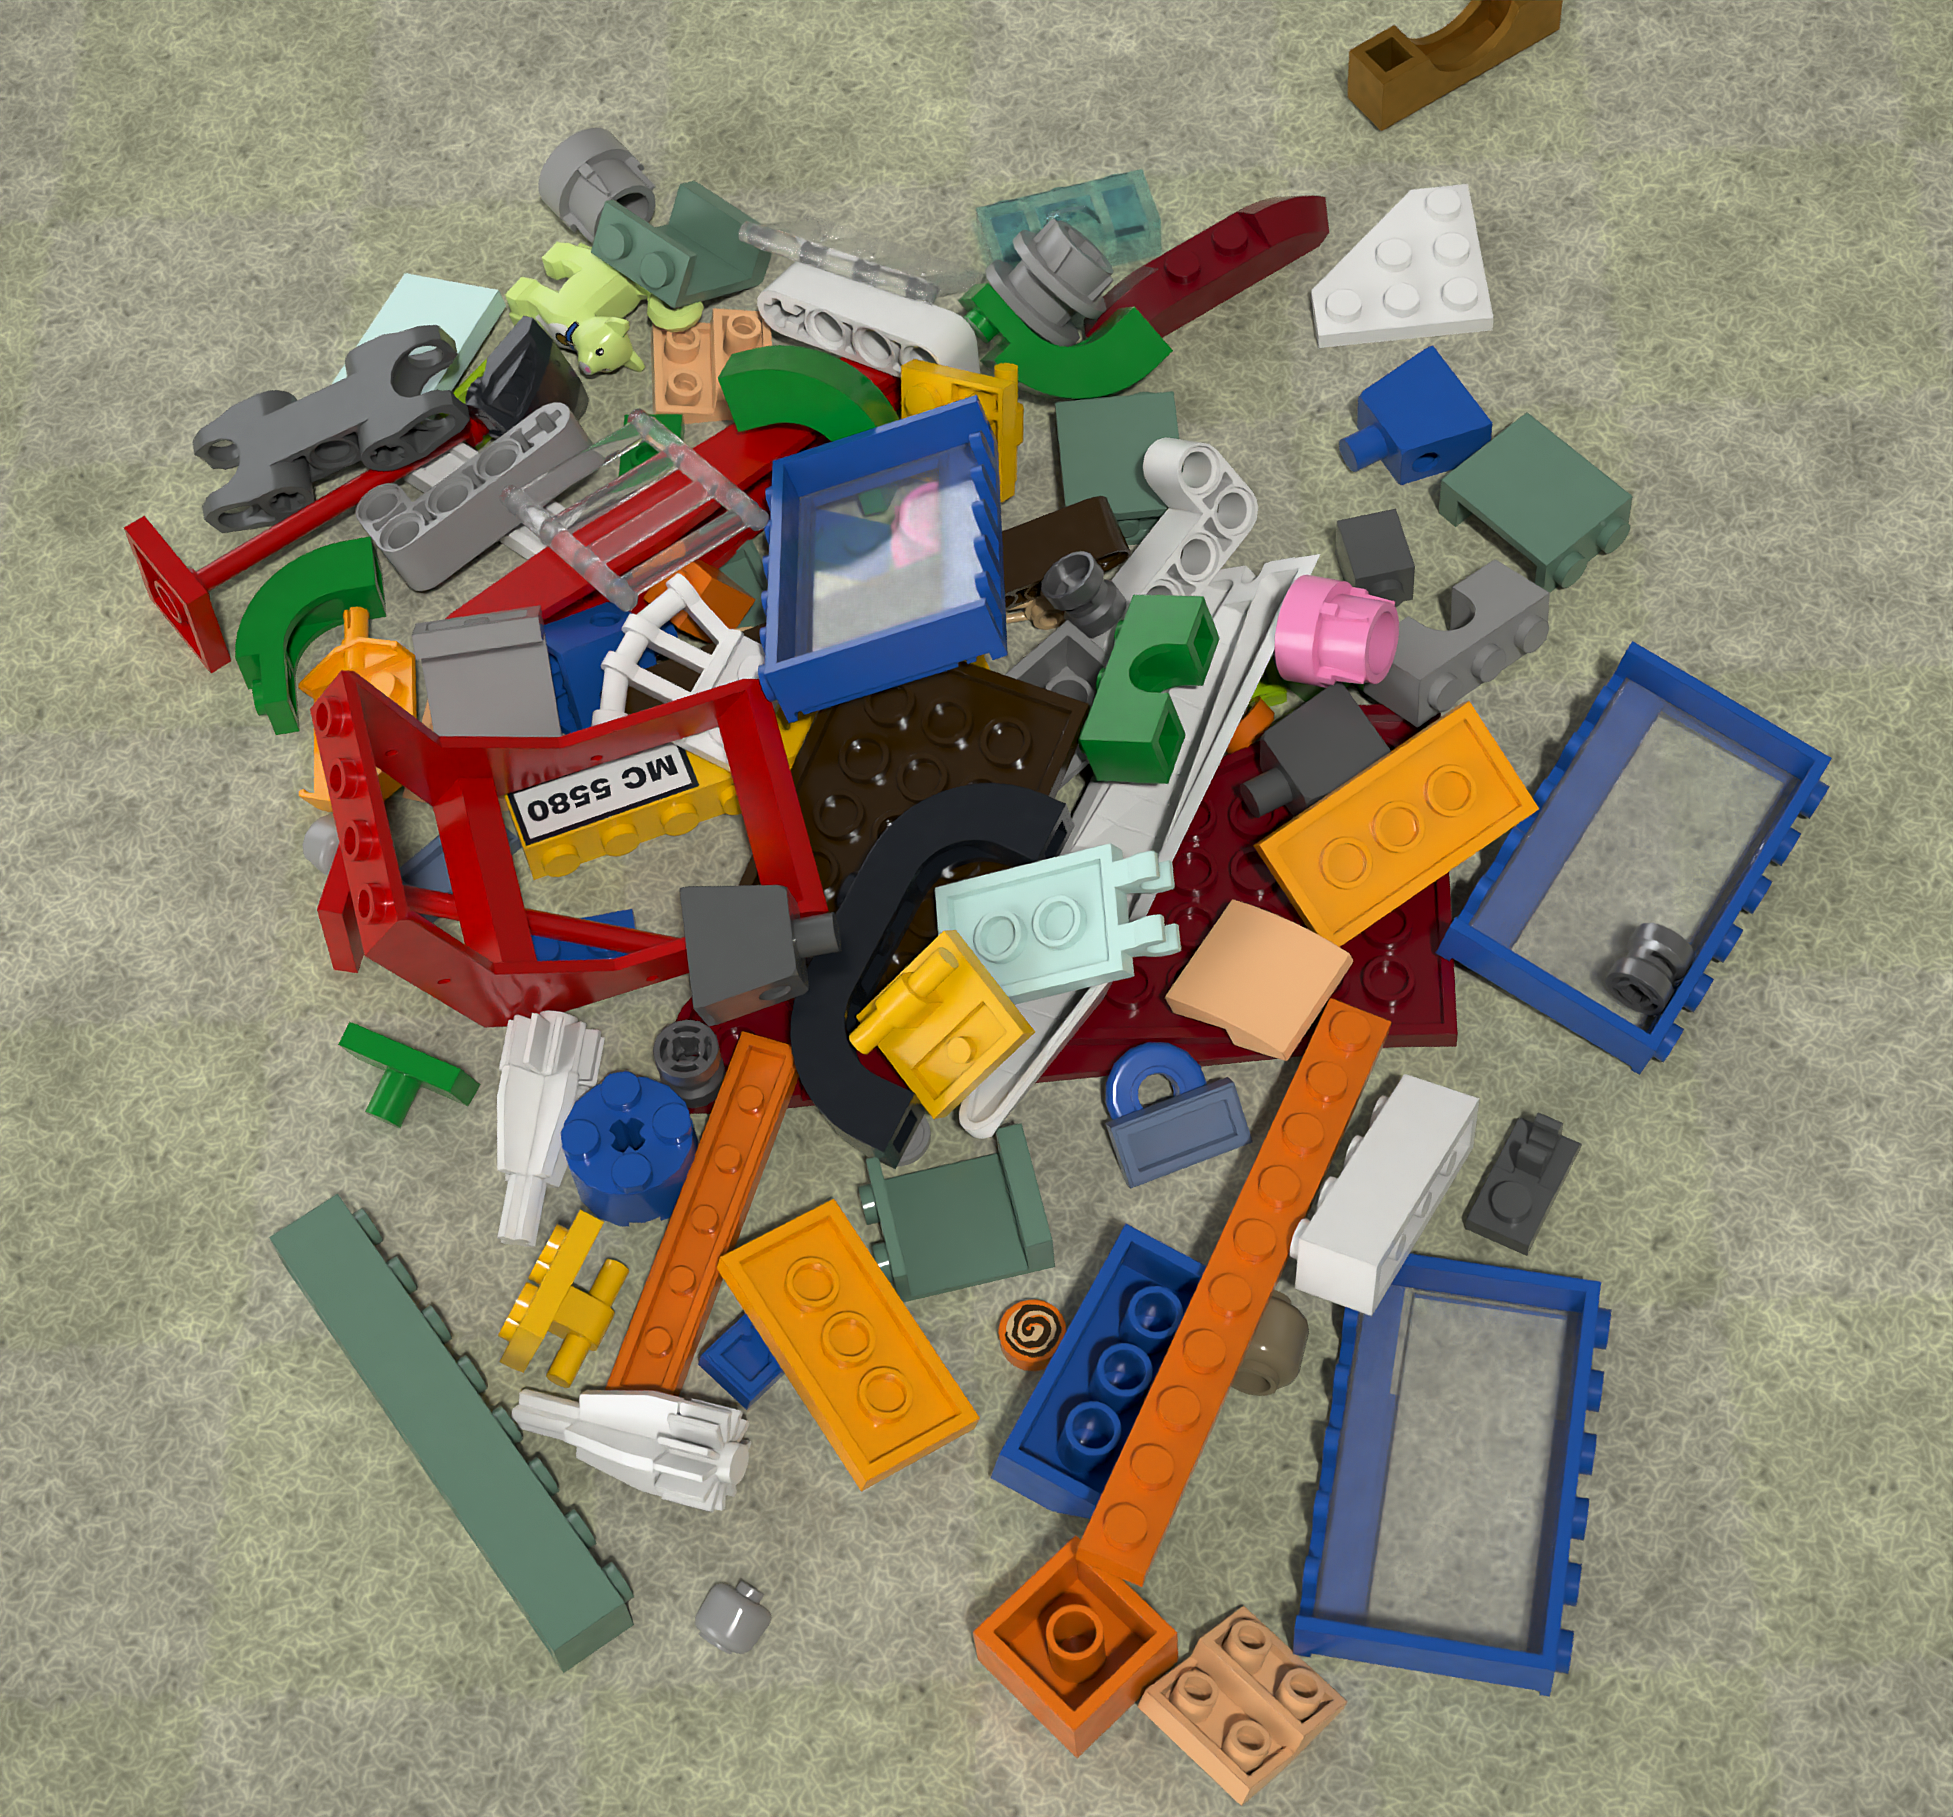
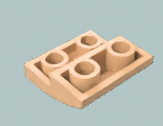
M713 308L710 323L697 322L693 327L680 332H669L660 329L652 322L653 414H683L685 424L734 420L718 381V376L732 354L754 348L772 346L771 327L764 321L760 312Z
M1232 899L1165 998L1173 1013L1226 1029L1234 1045L1288 1061L1354 961L1350 953L1318 934L1276 914Z
M1242 1606L1202 1636L1189 1658L1147 1688L1137 1707L1242 1806L1284 1770L1345 1708L1348 1701L1298 1655H1294L1293 1651L1245 1606Z

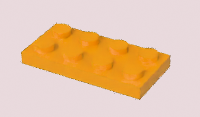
M1467 701L1443 715L1253 846L1308 930L1340 947L1539 810V807L1471 702Z
M835 1199L720 1257L717 1270L861 1492L975 1429L980 1417Z

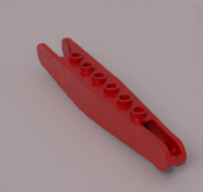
M845 357L839 358L869 378L885 395L895 412L901 408V378ZM735 423L649 475L450 613L445 619L541 605L543 623L546 625L605 602H615L637 615L649 605L643 598L677 548L719 569L737 553L736 551L748 539H753L764 529V522L770 520L771 516L765 489L772 486V465L774 460L824 445L831 441L817 430L796 423H775L738 432Z

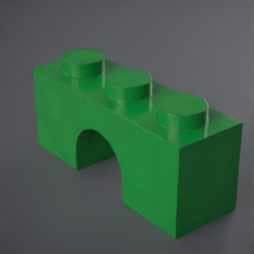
M1133 595L1124 620H1120L1116 626L1114 648L1107 666L1102 668L1098 674L1096 696L1078 738L1079 748L1083 754H1086L1097 781L1169 784L1186 734L1170 694L1161 692L1181 685H1204L1220 640L1204 596Z

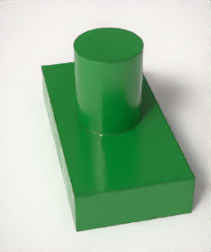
M350 1021L338 1044L358 1060L384 1070L365 1113L399 1129L420 1087L469 1106L480 1086L476 1080L462 1069Z

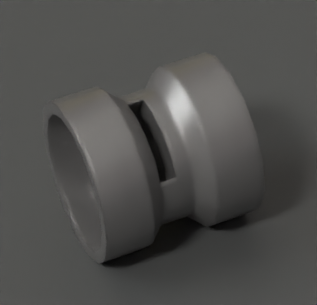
M1084 551L1073 552L1062 557L1046 572L1042 581L1041 591L1055 609L1064 611L1065 621L1069 620L1087 637L1095 638L1107 632L1119 621L1126 608V599L1112 581L1103 580L1104 571L1090 553Z
M1642 923L1637 926L1628 941L1627 949L1629 953L1627 957L1617 960L1608 973L1606 985L1612 995L1625 1006L1643 1014L1658 1015L1665 1010L1673 996L1674 989L1672 984L1674 980L1685 977L1694 962L1695 954L1690 944L1675 931L1655 923Z
M683 1020L674 1022L664 1028L657 1036L653 1047L654 1059L657 1070L660 1073L661 1083L668 1085L684 1100L687 1108L703 1107L716 1100L726 1075L717 1036L710 1027L700 1021Z

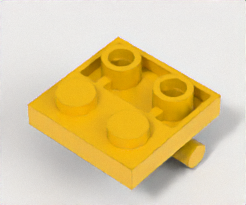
M917 359L902 365L901 419L974 395L978 396L998 442L1000 500L1004 502L1014 496L1015 482L1017 481V446L1023 443L1024 406L1018 402V366L1012 363L997 364L994 366V377ZM940 470L911 480L928 485L940 484Z
M944 930L856 1016L861 1024L849 1035V1039L852 1045L863 1054H868L878 1046L912 1092L916 1094L931 1117L938 1119L950 1114L1026 1042L1035 1031L957 930Z
M579 1210L570 1229L559 1224L555 1226L528 1277L531 1281L539 1284V1287L529 1282L525 1283L498 1334V1337L509 1342L499 1362L524 1373L548 1331L564 1339L546 1377L558 1386L564 1388L571 1387L589 1350L596 1351L614 1318L615 1312L611 1307L629 1274V1269L622 1263L606 1259L588 1294L571 1286L604 1221Z

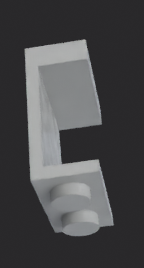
M541 605L415 624L411 635L416 660L421 659L433 730L437 735L496 737L562 736Z

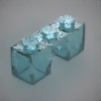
M1142 169L1122 174H1112L1104 178L1067 187H1057L1049 191L1012 200H1002L991 205L976 208L979 245L987 268L996 259L1016 267L1022 259L1015 250L1012 240L1024 229L1038 234L1053 218L1057 221L1061 220L1068 223L1082 233L1100 250L1112 267L1162 255L1161 219Z

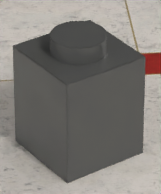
M1396 508L1338 520L1336 524L1335 555L1343 580L1350 583L1352 587L1366 589L1369 595L1395 601V607H1398L1404 601L1413 600L1415 564Z

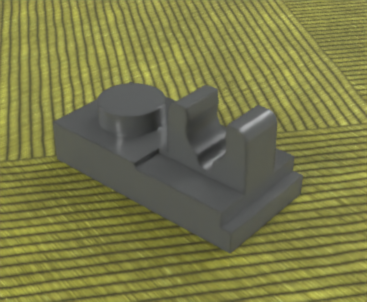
M1539 1112L1533 1123L1523 1118H1518L1466 1219L1465 1229L1523 1255H1528L1582 1146L1581 1143L1562 1135L1564 1123Z

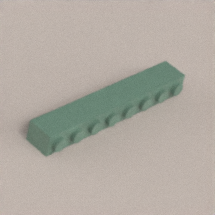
M336 1194L270 1236L269 1239L286 1270L562 1672L565 1673L632 1627L634 1623L625 1603L634 1598V1595L625 1579L612 1562L603 1568H600L588 1551V1549L597 1544L592 1533L575 1509L565 1515L559 1510L551 1498L560 1491L554 1479L538 1457L526 1463L515 1447L516 1444L523 1440L518 1428L502 1406L497 1407L493 1411L488 1409L479 1396L480 1393L487 1389L482 1377L466 1355L455 1361L444 1346L445 1343L452 1339L448 1329L431 1305L420 1311L409 1295L415 1292L417 1287L400 1260L395 1256L387 1262L384 1261L375 1246L383 1242V1239L363 1208L351 1214L342 1199Z

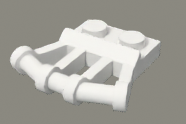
M677 573L666 582L667 590L637 615L629 614L621 628L625 636L616 652L608 651L601 664V668L604 670L600 709L593 712L591 727L628 715L625 713L628 685L663 703H668L740 679H759L758 666L765 664L763 647L761 644L745 637L743 632L727 628L700 598L690 582L683 575ZM684 609L717 646L713 654L710 655L659 628ZM646 647L700 673L701 675L693 690L689 692L639 667L637 663ZM777 700L772 702L775 715L780 708ZM719 727L671 742L731 772Z

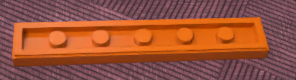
M742 1031L696 1150L695 1159L688 1171L605 1390L657 1391L679 1397L723 1281V1277L717 1270L719 1259L735 1249L799 1078L791 1045Z

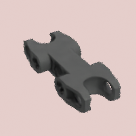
M439 325L416 326L396 333L383 334L357 346L345 357L347 377L300 400H297L294 395L286 391L271 390L258 393L231 406L221 416L201 428L192 441L194 455L203 459L212 469L226 470L238 466L235 475L226 485L206 497L202 505L204 520L221 533L273 526L314 502L313 482L360 460L372 470L390 471L428 456L441 444L460 433L470 420L467 404L462 403L451 390H432L420 395L424 385L431 377L448 368L458 355L455 340ZM422 346L437 347L421 354L409 355L411 351ZM434 414H450L439 420L427 419V417ZM224 440L234 443L224 447L213 446V444ZM250 506L245 511L239 513H224L234 508Z

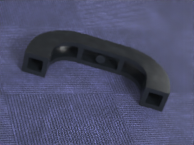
M978 783L942 791L919 802L899 816L876 841L859 872H852L845 879L838 894L837 907L839 910L836 913L841 936V952L806 958V962L809 965L807 968L809 991L795 997L791 1016V1046L798 1075L810 1099L833 1130L861 1153L870 1158H879L881 1163L896 1169L926 1112L914 1092L885 1080L865 1068L860 1062L858 1050L849 1039V1035L860 1023L856 1016L868 1005L924 897L942 876L962 865L975 862H995L1014 868L1059 856L1075 827L1066 803L1029 788L1001 783Z

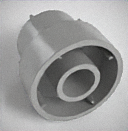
M602 128L585 129L565 139L550 154L539 177L538 189L542 200L573 232L578 229L592 244L605 201L613 199L648 223L654 213L656 204L655 195L652 191L656 186L642 173L644 170L643 165L611 132Z

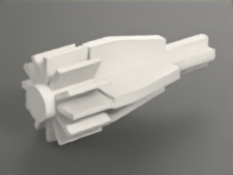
M542 1011L540 1015L532 1013L531 1019L521 1015H514V1020H508L499 1071H502L497 1094V1171L505 1173V1181L508 1182L497 1236L503 1244L535 1247L546 1187H559L568 1166L561 1141V1131L564 1127V1122L576 1101L590 1091V1088L595 1087L597 1083L605 1037H601L600 1030L585 1029L586 1023L578 1022L575 1016L564 1012Z
M524 1389L519 1393V1405L512 1408V1421L518 1423V1429L560 1439L576 1446L577 1459L642 1492L661 1496L663 1500L712 1513L714 1509L720 1511L725 1509L726 1495L735 1497L737 1493L736 1485L744 1477L749 1460L748 1449L750 1448L751 1441L742 1438L750 1424L748 1420L741 1419L743 1412L692 1398L691 1401H686L684 1398L657 1391L586 1390L580 1394L579 1402Z

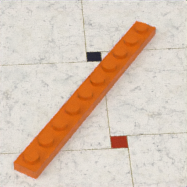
M1329 999L1081 1538L1076 1553L1077 1560L1143 1587L1290 1257V1246L1295 1230L1303 1218H1307L1387 1039L1391 1021L1335 999Z

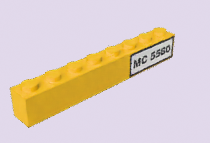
M984 655L977 656V661L971 663L990 670ZM781 707L776 713L790 770L817 711L805 715L800 711L798 712V721L788 723ZM671 742L504 795L511 820L534 880L547 875L550 877L568 875L575 871L580 864L605 855L622 856L635 850L640 843L665 834L671 836L683 835L693 830L699 822L725 813L728 815L742 814L731 772Z

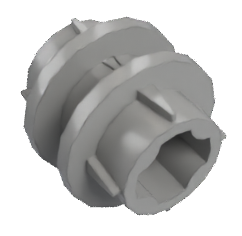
M1053 218L1038 234L1024 229L1012 240L1015 250L1022 259L1016 267L996 259L988 266L985 272L994 290L1034 334L1049 343L1068 347L1074 345L1080 339L1078 330L1070 320L1077 312L1087 318L1097 320L1107 310L1101 295L1114 281L1110 277L1114 271L1106 257L1082 233L1068 223L1061 220L1057 221Z

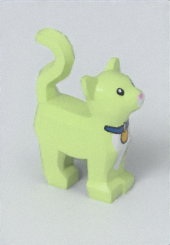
M556 242L542 257L546 275L556 280L569 278L559 291L548 288L535 279L521 277L505 294L511 310L508 315L514 326L523 316L533 318L558 347L578 352V366L587 375H592L598 371L611 372L622 365L640 372L645 368L643 361L633 350L628 337L629 321L623 319L629 315L641 300L648 299L647 315L655 326L669 332L686 331L693 327L701 318L704 307L700 301L677 309H670V305L592 254V247L583 243L576 246L571 243Z

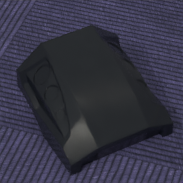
M523 316L488 356L483 376L477 378L470 385L466 394L465 404L468 406L469 416L474 421L485 424L490 430L488 432L489 435L495 438V440L544 405L563 403L569 407L577 421H579L585 414L589 403V397L578 375L552 338L531 317Z

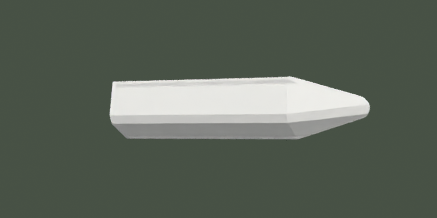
M1320 554L1270 561L1264 564L1258 577L1247 566L1225 568L1218 571L1200 594V596L1205 598L1220 637L1204 685H1181L1161 692L1170 694L1186 734L1169 784L1097 781L1095 774H1093L1072 816L1075 827L1059 856L1111 843L1122 850L1123 859L1141 852L1155 851L1158 853V863L1168 860L1173 861L1275 650L1276 626L1284 598L1297 578L1302 575H1311ZM1157 893L1127 894L1129 922L1146 917ZM1112 982L1015 1004L1035 1033L961 1102L959 1123L972 1137L978 1139L992 1137L1101 1003Z

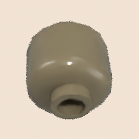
M1274 1290L1232 1388L1249 1395L1268 1396L1275 1393L1277 1389L1290 1385L1298 1376L1309 1336V1326L1306 1317L1298 1308L1291 1305L1292 1302L1287 1295Z

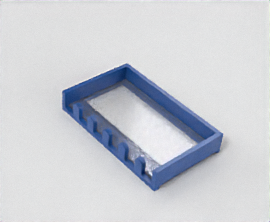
M977 395L773 461L772 486L765 489L767 504L771 512L770 520L764 522L769 554L763 556L762 559L768 581V590L761 592L762 606L767 618L766 626L760 628V640L765 653V664L758 666V675L766 698L769 702L778 701L788 723L798 721V712L800 711L805 715L959 667L958 662L964 660L967 661V664L976 662L977 656L989 653L992 660L1008 656L998 442Z
M1632 641L1607 685H1604L1592 704L1577 732L1573 733L1547 779L1543 780L1533 796L1539 810L1521 821L1516 827H1513L1487 873L1483 874L1462 912L1458 918L1455 917L1449 926L1436 954L1448 961L1451 958L1455 959L1632 1067L1631 1071L1640 1075L1652 1056L1664 1063L1677 1043L1684 1029L1673 1022L1682 1007L1694 1012L1710 988L1714 979L1703 972L1712 957L1724 963L1735 946L1743 929L1733 924L1741 909L1753 914L1773 881L1762 874L1770 861L1782 866L1795 846L1801 833L1791 826L1799 813L1810 819L1830 786L1819 779L1832 758ZM1642 923H1655L1675 931L1690 944L1695 954L1694 962L1685 977L1674 980L1672 984L1674 989L1673 996L1665 1010L1658 1015L1643 1014L1625 1006L1612 995L1606 985L1608 973L1617 960L1627 957L1629 953L1627 949L1628 941L1637 926Z
M1409 1254L1372 1316L1345 1307L1339 1361L1336 1363L1330 1419L1324 1438L1320 1483L1314 1502L1308 1556L1306 1555L1301 1604L1299 1615H1296L1294 1627V1655L1310 1658L1311 1654L1530 1689L1539 1691V1695L1550 1697L1555 1672L1569 1673L1574 1631L1561 1629L1560 1627L1563 1605L1576 1607L1582 1564L1568 1562L1571 1539L1584 1541L1589 1498L1576 1496L1578 1475H1592L1597 1434L1584 1432L1586 1411L1599 1412L1604 1380V1371L1591 1369L1593 1349L1606 1350L1611 1320V1309L1598 1307L1601 1289L1600 1281Z

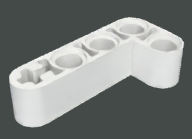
M805 259L795 261L766 287L757 298L760 315L773 330L901 378V366L913 359L980 374L975 332L962 316L822 264Z
M1165 437L1156 440L1149 446L1143 461L1144 477L1149 486L1169 508L1111 580L1126 599V608L1119 621L1124 620L1133 595L1200 596L1254 526L1258 514L1255 495L1217 449L1210 444ZM1118 622L1104 634L1090 638L1110 656L1114 648V634Z

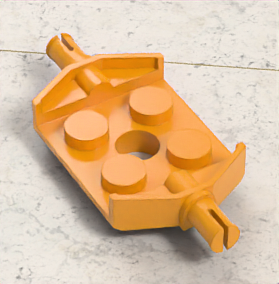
M351 607L350 611L344 610V639L341 645L335 647L298 683V688L313 698L315 703L341 670H354L417 719L415 655L397 641L369 638V612L365 608ZM314 731V793H309L302 789L299 791V797L317 809L333 812ZM376 767L383 801H385L402 785Z

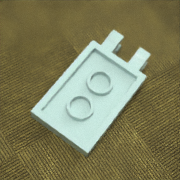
M405 273L357 346L383 334L396 333L416 326L439 325L455 340L458 355L448 368L438 372L428 380L420 395L432 390L452 391L505 309L506 304L499 290ZM422 346L411 351L409 355L421 354L437 347ZM345 364L333 383L347 377ZM437 414L429 416L427 419L433 420Z
M1109 843L935 887L938 936L944 930H957L1014 1005L1134 977L1132 957H1160L1181 951L1179 925L1170 924L1165 926L1164 916L1150 915L1129 922L1127 894L1129 893L1151 894L1175 888L1173 864L1169 860L1158 863V853L1155 851L1141 852L1123 859L1122 850Z

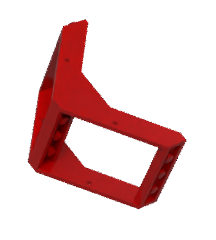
M341 670L310 708L365 956L484 1028L507 1027L508 1020H514V1015H521L531 1019L532 1013L540 1015L542 1011L566 1012L689 973L685 937L615 959L537 961L498 800L499 796L719 727L760 884L787 887L798 903L800 918L825 914L829 911L773 704L766 698L759 679H740L560 737L439 736L354 670ZM376 767L433 807L464 943L408 908Z

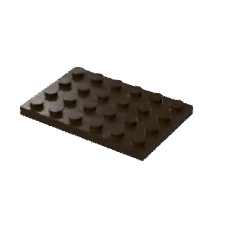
M856 625L851 639L877 631ZM961 661L958 662L959 667L818 710L791 768V774L829 910L827 913L834 912L836 915L839 910L837 898L845 879L852 872H859L869 852L884 831L899 816L926 798L959 786L978 783H1001L1029 788L1055 799L1078 747V738L1089 715L1090 705L1001 673ZM753 854L738 886L761 885ZM975 862L957 867L942 876L924 897L869 1003L938 937L935 887L1012 867L995 862ZM795 998L786 1001L794 1003Z

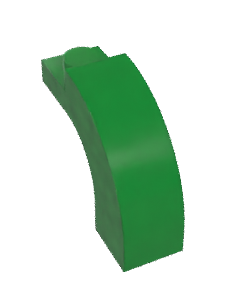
M989 283L973 285L958 300L968 312L963 318L970 324L975 335L985 343L993 340L996 344L980 362L993 374L994 366L997 364L1012 363L1017 365L1018 389L1040 397L1084 399L1118 392L1144 378L1173 352L1136 307L1117 309L1089 337L1077 344L1065 347L1049 343L1034 334Z
M776 345L734 353L730 356L718 376V381L738 432L787 422L801 424L817 430L833 442L899 420L891 403L869 378L843 360L815 349ZM903 482L859 496L866 517L889 513L900 488L903 486Z
M371 537L332 543L296 558L264 583L245 610L237 631L235 659L247 688L252 689L254 705L258 716L268 715L275 735L300 731L296 671L298 663L308 646L323 633L343 625V612L346 609L350 611L351 607H362L368 610L369 620L387 617L383 572Z

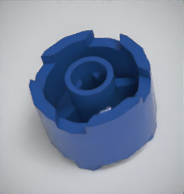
M628 1071L611 1073L604 1078L602 1084L596 1085L576 1101L561 1131L562 1148L579 1197L598 1218L618 1226L630 1227L629 1223H645L659 1217L663 1221L672 1216L688 1171L695 1159L699 1142L685 1101L668 1085L647 1077H636V1075Z

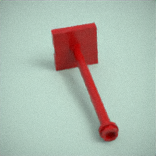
M470 417L469 422L460 433L441 444L428 456L395 470L378 471L370 468L197 571L192 567H186L149 520L143 516L125 526L124 530L133 555L136 558L149 598L212 674L231 662L210 601V591L357 505L361 498L376 486L396 482L465 440L469 445L475 447L483 442V436L487 435L490 430L485 424L476 422Z
M339 843L317 907V912L333 969L358 973L364 956V950ZM403 885L407 906L414 912L459 921L453 894ZM525 908L530 933L533 936L627 954L679 939V937Z

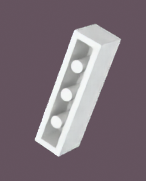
M1404 1074L1390 1097L1382 1095L1378 1099L1371 1116L1369 1130L1365 1137L1356 1135L1353 1138L1346 1153L1342 1173L1338 1178L1330 1176L1326 1180L1319 1196L1317 1212L1312 1220L1303 1218L1295 1230L1290 1246V1257L1297 1259L1295 1289L1364 1314L1373 1315L1473 1149L1479 1098Z

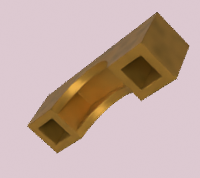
M1471 0L1464 10L1445 27L1420 38H1408L1396 25H1393L1349 50L1347 97L1383 131L1559 30L1563 0Z

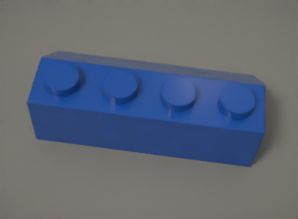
M1125 1224L1000 1451L990 1478L1050 1511L1091 1519L1206 1266L1138 1229Z

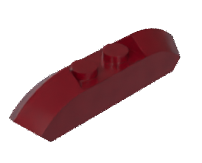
M1317 195L1280 196L1255 202L1141 266L1122 279L1103 296L1107 310L1097 320L1085 317L1083 322L1086 337L1094 333L1117 309L1136 307L1162 338L1319 247L1329 234L1326 197Z

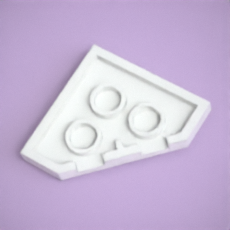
M1468 184L1410 190L1311 290V306L1318 348L1491 331L1493 329L1492 307Z

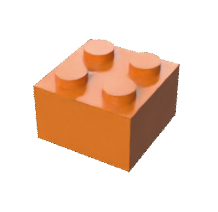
M1075 1535L973 1631L978 1661L1078 1758L1143 1696L1147 1688L1157 1682L1179 1660L1177 1631L1121 1578L1077 1560L1076 1553L1081 1539Z

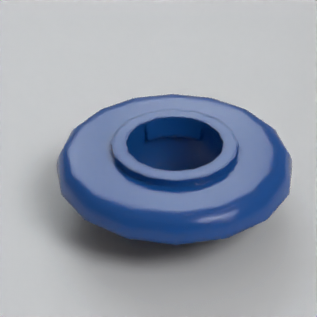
M1146 1042L1129 1049L1114 1063L1106 1081V1106L1111 1119L1114 1120L1144 1109L1138 1098V1089L1141 1082L1147 1076L1154 1074L1165 1076L1173 1087V1097L1207 1085L1201 1066L1186 1050L1168 1042Z

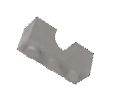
M1494 559L1452 587L1450 630L1442 631L1428 628L1410 616L1399 622L1398 644L1391 668L1380 683L1371 684L1364 682V693L1418 728L1440 712H1445L1452 708L1459 699L1484 682L1492 681L1503 669L1525 654L1536 651L1547 640L1550 593Z

